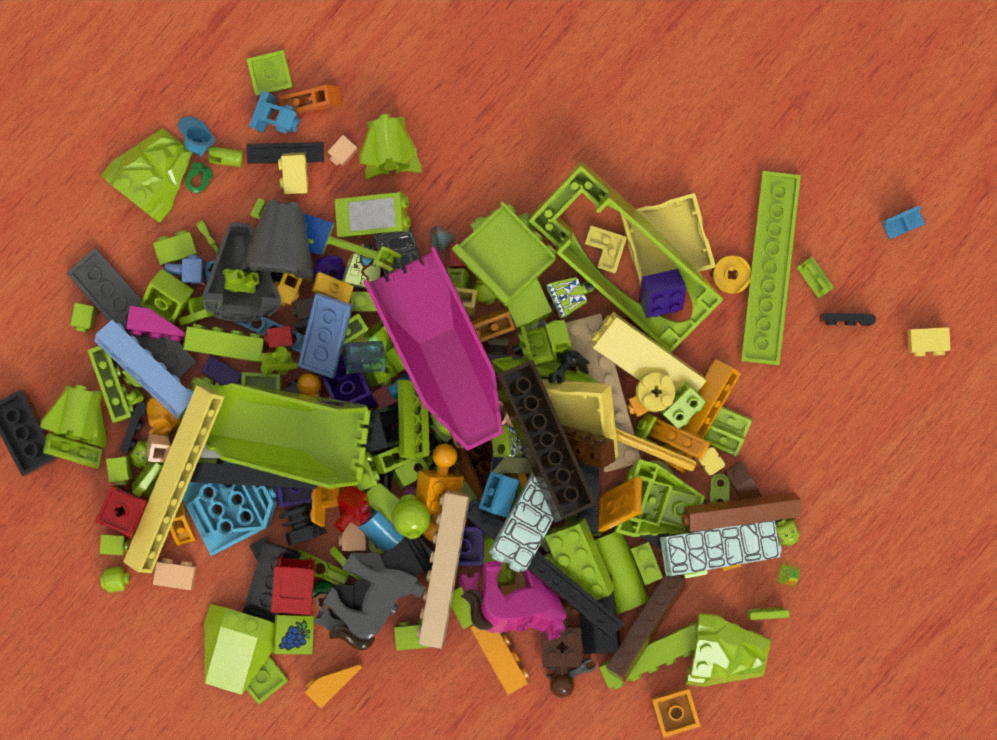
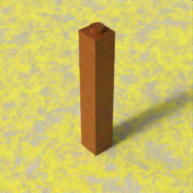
M795 492L687 506L684 507L682 523L690 532L801 517V499Z

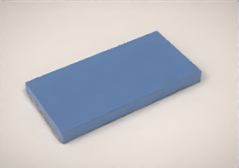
M321 293L315 294L298 367L335 378L353 304Z

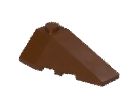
M452 438L447 443H450L462 458V465L458 472L464 477L466 483L481 501L491 472L493 447L490 440L467 451L465 448H457Z

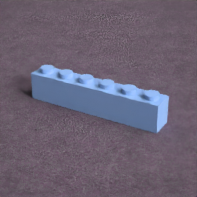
M111 320L95 334L94 341L174 417L180 419L185 414L193 391L185 388L177 376L171 375L162 362H157L148 349H143L134 336H129L120 323H115Z

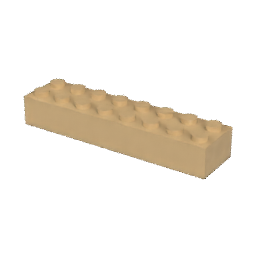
M601 314L565 323L572 350L579 352L590 362L587 364L589 369L587 375L597 380L598 383L611 384L615 427L634 435L615 363L595 350L590 343L593 333L597 330L599 331L603 326ZM617 441L618 456L616 461L604 467L603 472L634 465L638 458L641 459L639 450Z

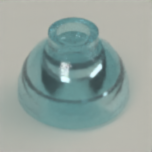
M434 226L430 232L432 248L435 247L438 252L444 251L448 248L449 243H454V234L444 227Z

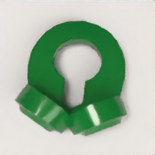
M192 163L191 170L188 172L185 180L187 189L193 193L204 191L210 179L213 178V172L202 163ZM203 171L204 174L201 177L202 184L199 187H193L191 179Z

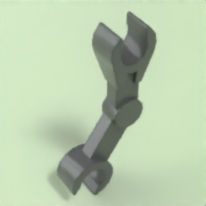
M586 658L582 662V667L568 670V675L574 679L579 674L592 672L596 666L586 667V664L592 661V658ZM547 667V669L555 670L553 675L546 674L549 679H552L556 675V667Z

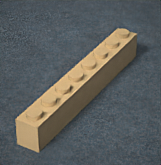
M447 490L445 495H441L440 506H443L442 513L438 514L436 525H439L438 533L435 532L433 544H436L435 552L432 551L430 563H433L432 570H429L427 574L429 588L425 589L423 600L426 601L425 608H422L420 619L423 620L422 627L419 626L417 638H420V645L442 649L445 644L471 494Z

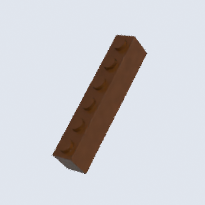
M665 574L606 667L608 673L625 683L685 589L686 583L684 579L677 575L666 576Z

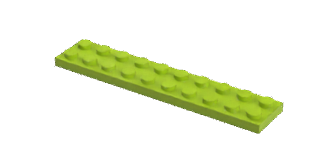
M762 171L751 264V280L749 283L741 361L780 365L801 175Z

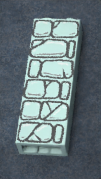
M533 471L489 550V553L493 555V559L501 563L503 561L508 563L509 568L516 572L527 570L553 521L552 514Z
M767 521L660 537L666 576L781 557V544L778 542L776 533L777 525L775 521Z

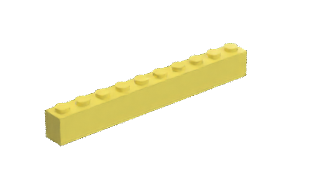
M196 385L123 562L137 572L152 573L225 397L211 388Z

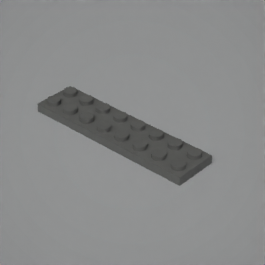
M94 248L70 269L67 274L109 322L113 320L115 323H120L125 328V332L129 336H133L126 329L130 306L144 308L140 305L142 299L97 248ZM148 334L134 336L138 340L139 345L143 349H148L157 362H162L171 375L180 378L197 363L187 350H183L184 347L180 342L170 341L169 337L161 336V339L150 338Z

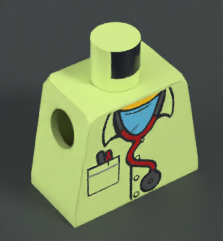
M362 244V245H361L362 247H365V248H368V249H371V250L373 249V246L365 245V244ZM354 253L349 258L342 282L355 288L367 290L363 281L369 280L372 282L380 278V266L376 265V261L373 258Z

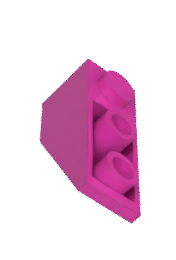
M130 306L126 328L130 335L142 336V334H148L150 338L161 339V336L169 337L170 341L180 342L181 339L185 340V332L151 309Z

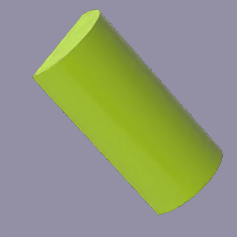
M613 531L594 539L609 575H612L617 614L647 603L650 598L625 535Z

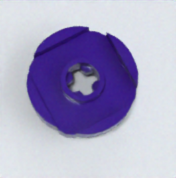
M324 256L317 259L314 267L315 278L318 272L329 276L331 270L333 278L342 281L346 269L342 262L343 260L338 256Z

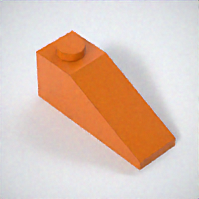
M323 85L279 97L280 107H284V105L295 108L294 112L296 113L342 105L339 86Z

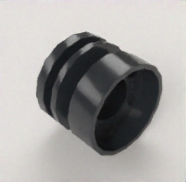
M312 503L300 504L289 508L279 515L280 519L289 518V522L283 523L282 527H292V530L285 534L289 546L327 534L325 527H320L311 521L310 509H312Z

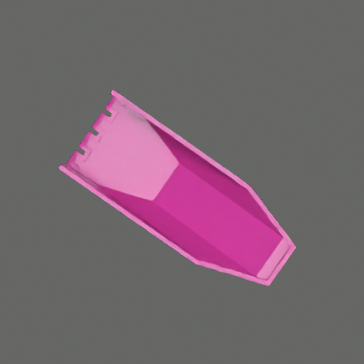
M433 247L431 248V253L422 257L424 265H421L420 260L417 259L405 265L407 270L405 274L401 267L388 273L389 282L386 281L384 276L372 282L369 280L363 282L423 406L468 451L503 434L496 375L438 250Z

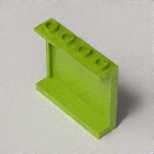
M502 201L500 203L501 207L460 245L456 244L452 251L492 294L507 307L556 261V256L554 255L556 251L549 244L546 246L541 241L543 238L538 232H532L528 228L530 225L523 217L519 219L515 215L516 210L509 203L506 205Z

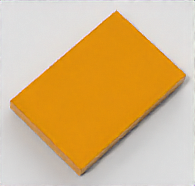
M636 476L599 495L598 531L604 532L641 514V478Z

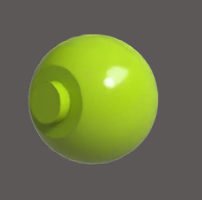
M415 495L402 496L401 502L395 506L392 512V524L395 530L402 536L416 539L429 527L431 517L428 507L422 501L417 500Z

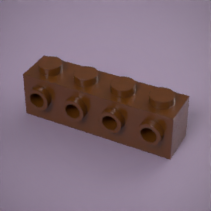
M562 425L577 461L599 468H604L616 461L613 439L606 438L603 435H595L589 431L578 430L575 427Z

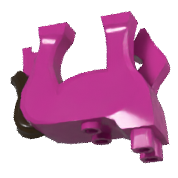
M487 562L481 568L484 577L483 593L477 587L479 572L473 573L474 575L467 578V574L460 576L458 581L464 592L461 597L469 602L471 621L478 629L491 633H502L513 630L522 632L531 627L536 628L539 632L546 631L548 640L559 638L561 636L560 632L566 629L563 622L566 618V613L559 597L528 569L522 572L527 587L517 589L507 596L503 594L497 582V575L502 567L501 562Z

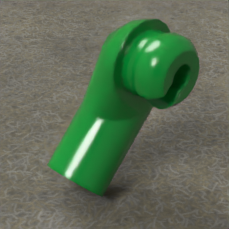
M323 580L317 582L314 585L313 598L320 592L329 594L331 588H334V584Z

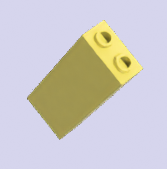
M614 312L604 319L603 326L599 331H595L591 337L590 343L595 350L640 381L647 374L654 372L662 373L672 379L675 392L686 381L696 391H699L706 382L701 373ZM655 387L654 391L660 394V391Z

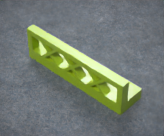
M400 380L398 381L399 457L418 459L429 456L428 410L423 406L412 381ZM421 405V412L419 414L418 408ZM422 424V430L419 433V426ZM422 443V452L419 453V446Z

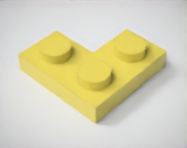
M590 226L585 245L603 250L598 269L616 274L627 237Z

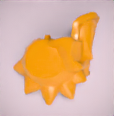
M153 396L148 401L146 411L149 417V425L153 427L149 434L168 436L173 429H177L180 426L182 417L180 419L174 417Z

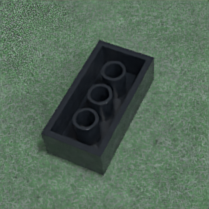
M19 390L0 400V435L22 476H28L60 459L59 457L43 453L48 433L45 429L40 428L41 419L25 390Z

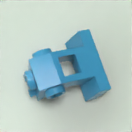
M262 91L249 127L264 133L267 124L276 126L275 130L284 134L286 132L291 134L297 132V126L300 124L301 119L294 112L295 108L284 105V107L275 105L277 97ZM272 110L279 111L276 121L269 119Z

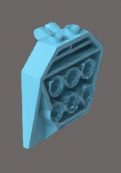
M226 461V462H224V463H222V464H235V463H231V462ZM189 482L182 500L210 555L213 556L269 527L277 506L278 494L276 491L277 487L234 484L229 486L228 484ZM208 487L213 489L212 497L207 494ZM236 494L241 495V497H242V502H241V503H238V502L236 501V499H235ZM217 504L222 507L221 514L216 511ZM245 511L250 513V521L245 519ZM225 521H227V522L230 523V525H231V530H230V531H228V530L225 529V527H224Z

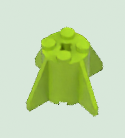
M383 114L379 116V119L367 122L368 131L359 155L360 164H366V180H370L380 174H390V170H396V173L403 171L422 172L421 164L417 158V149L406 131L404 117L392 118L389 114Z
M76 385L75 387L65 386L64 392L41 420L40 428L49 430L51 434L63 438L80 440L79 442L89 443L105 448L107 439L100 405L103 393L94 390L91 392L87 391V387Z

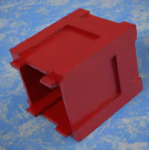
M119 485L110 486L103 506L94 522L119 531L128 537H133L149 498L138 497L124 490L125 488ZM123 506L126 513L119 517L117 516L116 508Z
M283 555L277 557L274 567L271 613L311 615L316 560H312V557L308 560L283 558Z

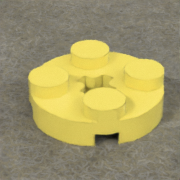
M658 372L650 373L644 376L637 384L636 397L646 410L659 412L672 405L675 398V387L669 376ZM655 387L660 391L658 397L651 393V390H654Z

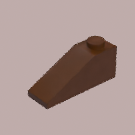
M740 461L724 471L740 499L762 496L743 462Z

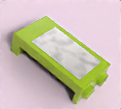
M396 192L335 199L337 237L345 239L353 236L409 232L408 227H410L411 222L407 214V208L409 207L408 197L405 193Z

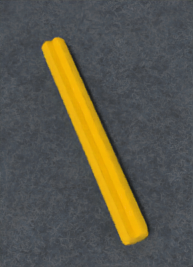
M616 428L617 441L689 471L694 470L696 466L695 460Z

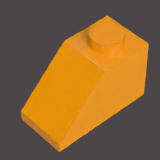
M182 501L170 528L177 546L196 541L187 510Z

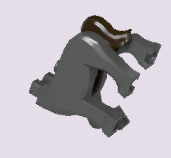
M351 553L342 570L370 583L362 602L361 611L346 607L340 601L337 591L332 587L323 605L332 609L340 619H334L322 605L313 623L330 631V639L340 638L345 640L354 649L367 650L372 646L375 636L381 630L387 617L394 615L398 607L395 604L396 601L400 598L408 597L409 594L419 599L425 586L416 582L418 578L408 573L387 569L378 553Z

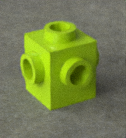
M379 357L371 361L372 365L362 369L370 387L379 384L381 386L387 385L392 382L391 378L397 376L395 368L388 358L382 360Z

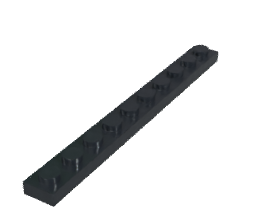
M474 498L469 503L467 519L495 541L504 522L493 513L480 509V502ZM536 551L527 569L611 639L624 623L541 553Z

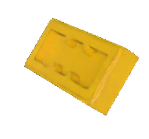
M318 272L312 291L349 303L353 286Z

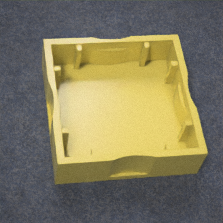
M695 193L668 200L663 204L636 209L699 273L716 267L709 241L703 230L702 216ZM620 214L640 287L642 277L677 269L670 257L624 215Z
M542 379L560 423L564 426L575 427L578 430L589 431L592 434L603 435L606 438L613 439L616 459L618 456L611 384L565 380L563 383L558 384L557 380L555 383H549L548 379Z

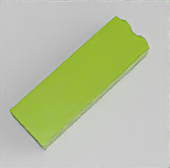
M481 216L474 219L473 223L470 224L473 232L490 216L485 218ZM535 279L507 306L518 331L521 330L520 326L527 327L553 315L538 279Z

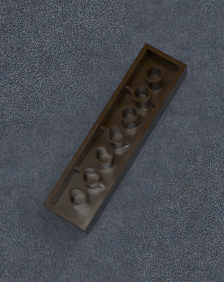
M528 361L496 375L497 391L554 521L563 520L596 505L534 361Z

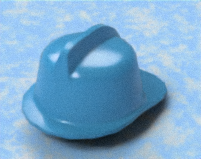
M183 117L178 121V128L184 136L186 149L196 153L199 157L203 156L204 152L215 143L214 135L201 120L194 117Z

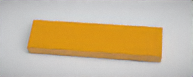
M658 418L648 436L700 460L703 459L710 445V442L680 428L678 429Z

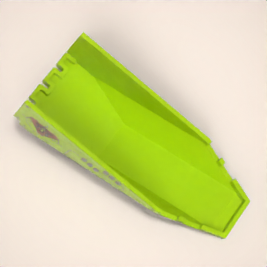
M237 383L211 387V389L225 398L205 445H207L206 448L209 451L214 450L221 456V460L328 489L358 485L359 481H362L363 467L359 466V463L364 464L366 447L361 445L367 444L369 428L364 427V425H369L371 414L367 405Z

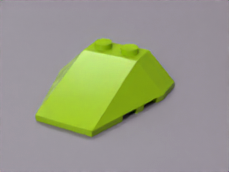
M638 458L628 471L625 482L636 476L642 479L641 514L616 525L615 532L632 537L690 533L682 523L684 507L702 505L705 496L657 463Z
M210 604L204 622L205 684L242 695L273 652L275 623Z

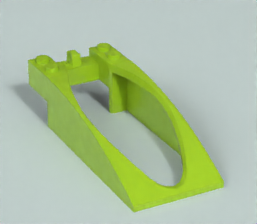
M582 160L569 172L564 181L547 199L541 202L529 215L528 221L557 246L556 253L658 344L670 352L723 301V297L692 264L634 207ZM581 193L596 205V212L598 213L606 206L619 211L670 257L675 267L679 269L692 301L693 310L690 319L678 322L661 315L646 318L640 303L618 289L597 269L582 249L572 228L559 216Z

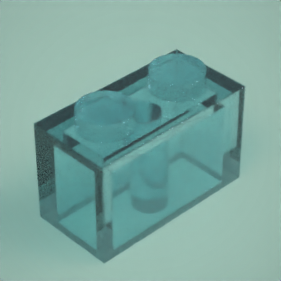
M383 341L344 343L343 359L346 374L385 371L387 358Z

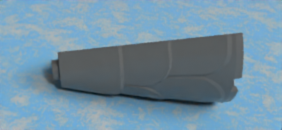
M241 222L230 223L203 292V306L205 310L213 312L214 317L231 322L260 320L262 315L267 314V316L274 314L281 306V297L270 275V271L257 270L259 284L255 285L256 292L254 293L241 291L234 293L224 288L225 276L223 270L238 269L253 234L250 224H243Z

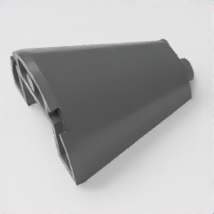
M268 200V204L265 205L242 256L238 270L248 273H257V270L294 274L295 278H315L304 212L299 207V203L287 202V204H280V201Z

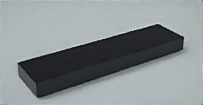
M324 143L247 144V164L278 163V159H281L284 153L306 152L307 163L324 162Z

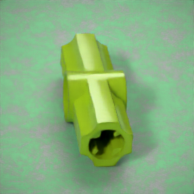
M298 549V552H301L300 559L308 560L312 557V560H316L314 576L333 584L348 583L350 579L348 572L343 571L327 560H322L304 550ZM320 563L324 564L326 568L323 574H320L317 570V566Z

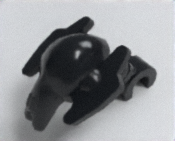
M575 350L568 351L565 355L559 354L558 357L561 359L562 364L556 372L549 374L548 381L549 383H555L557 378L558 384L563 383L565 380L563 374L569 367L576 368L577 366L582 372L588 374L587 364L590 362Z

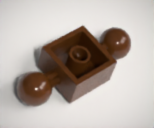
M558 596L566 613V618L563 621L566 629L560 632L561 636L552 640H548L546 631L542 632L543 667H556V675L550 681V689L555 696L565 698L571 695L574 690V680L568 675V667H582L581 626H567V619L572 615L574 608ZM560 642H564V645H567L564 651L556 648V646L560 645Z

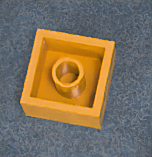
M688 687L651 697L663 738L700 727Z

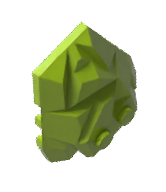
M162 128L114 159L100 176L152 218L161 223L173 208L176 194L179 192L180 183L183 175L186 173L193 152L186 149L184 144Z
M698 612L695 628L697 640L692 665H688L686 685L705 687L764 676L771 639L750 629L747 631L734 622L730 623L723 620V617L719 615Z

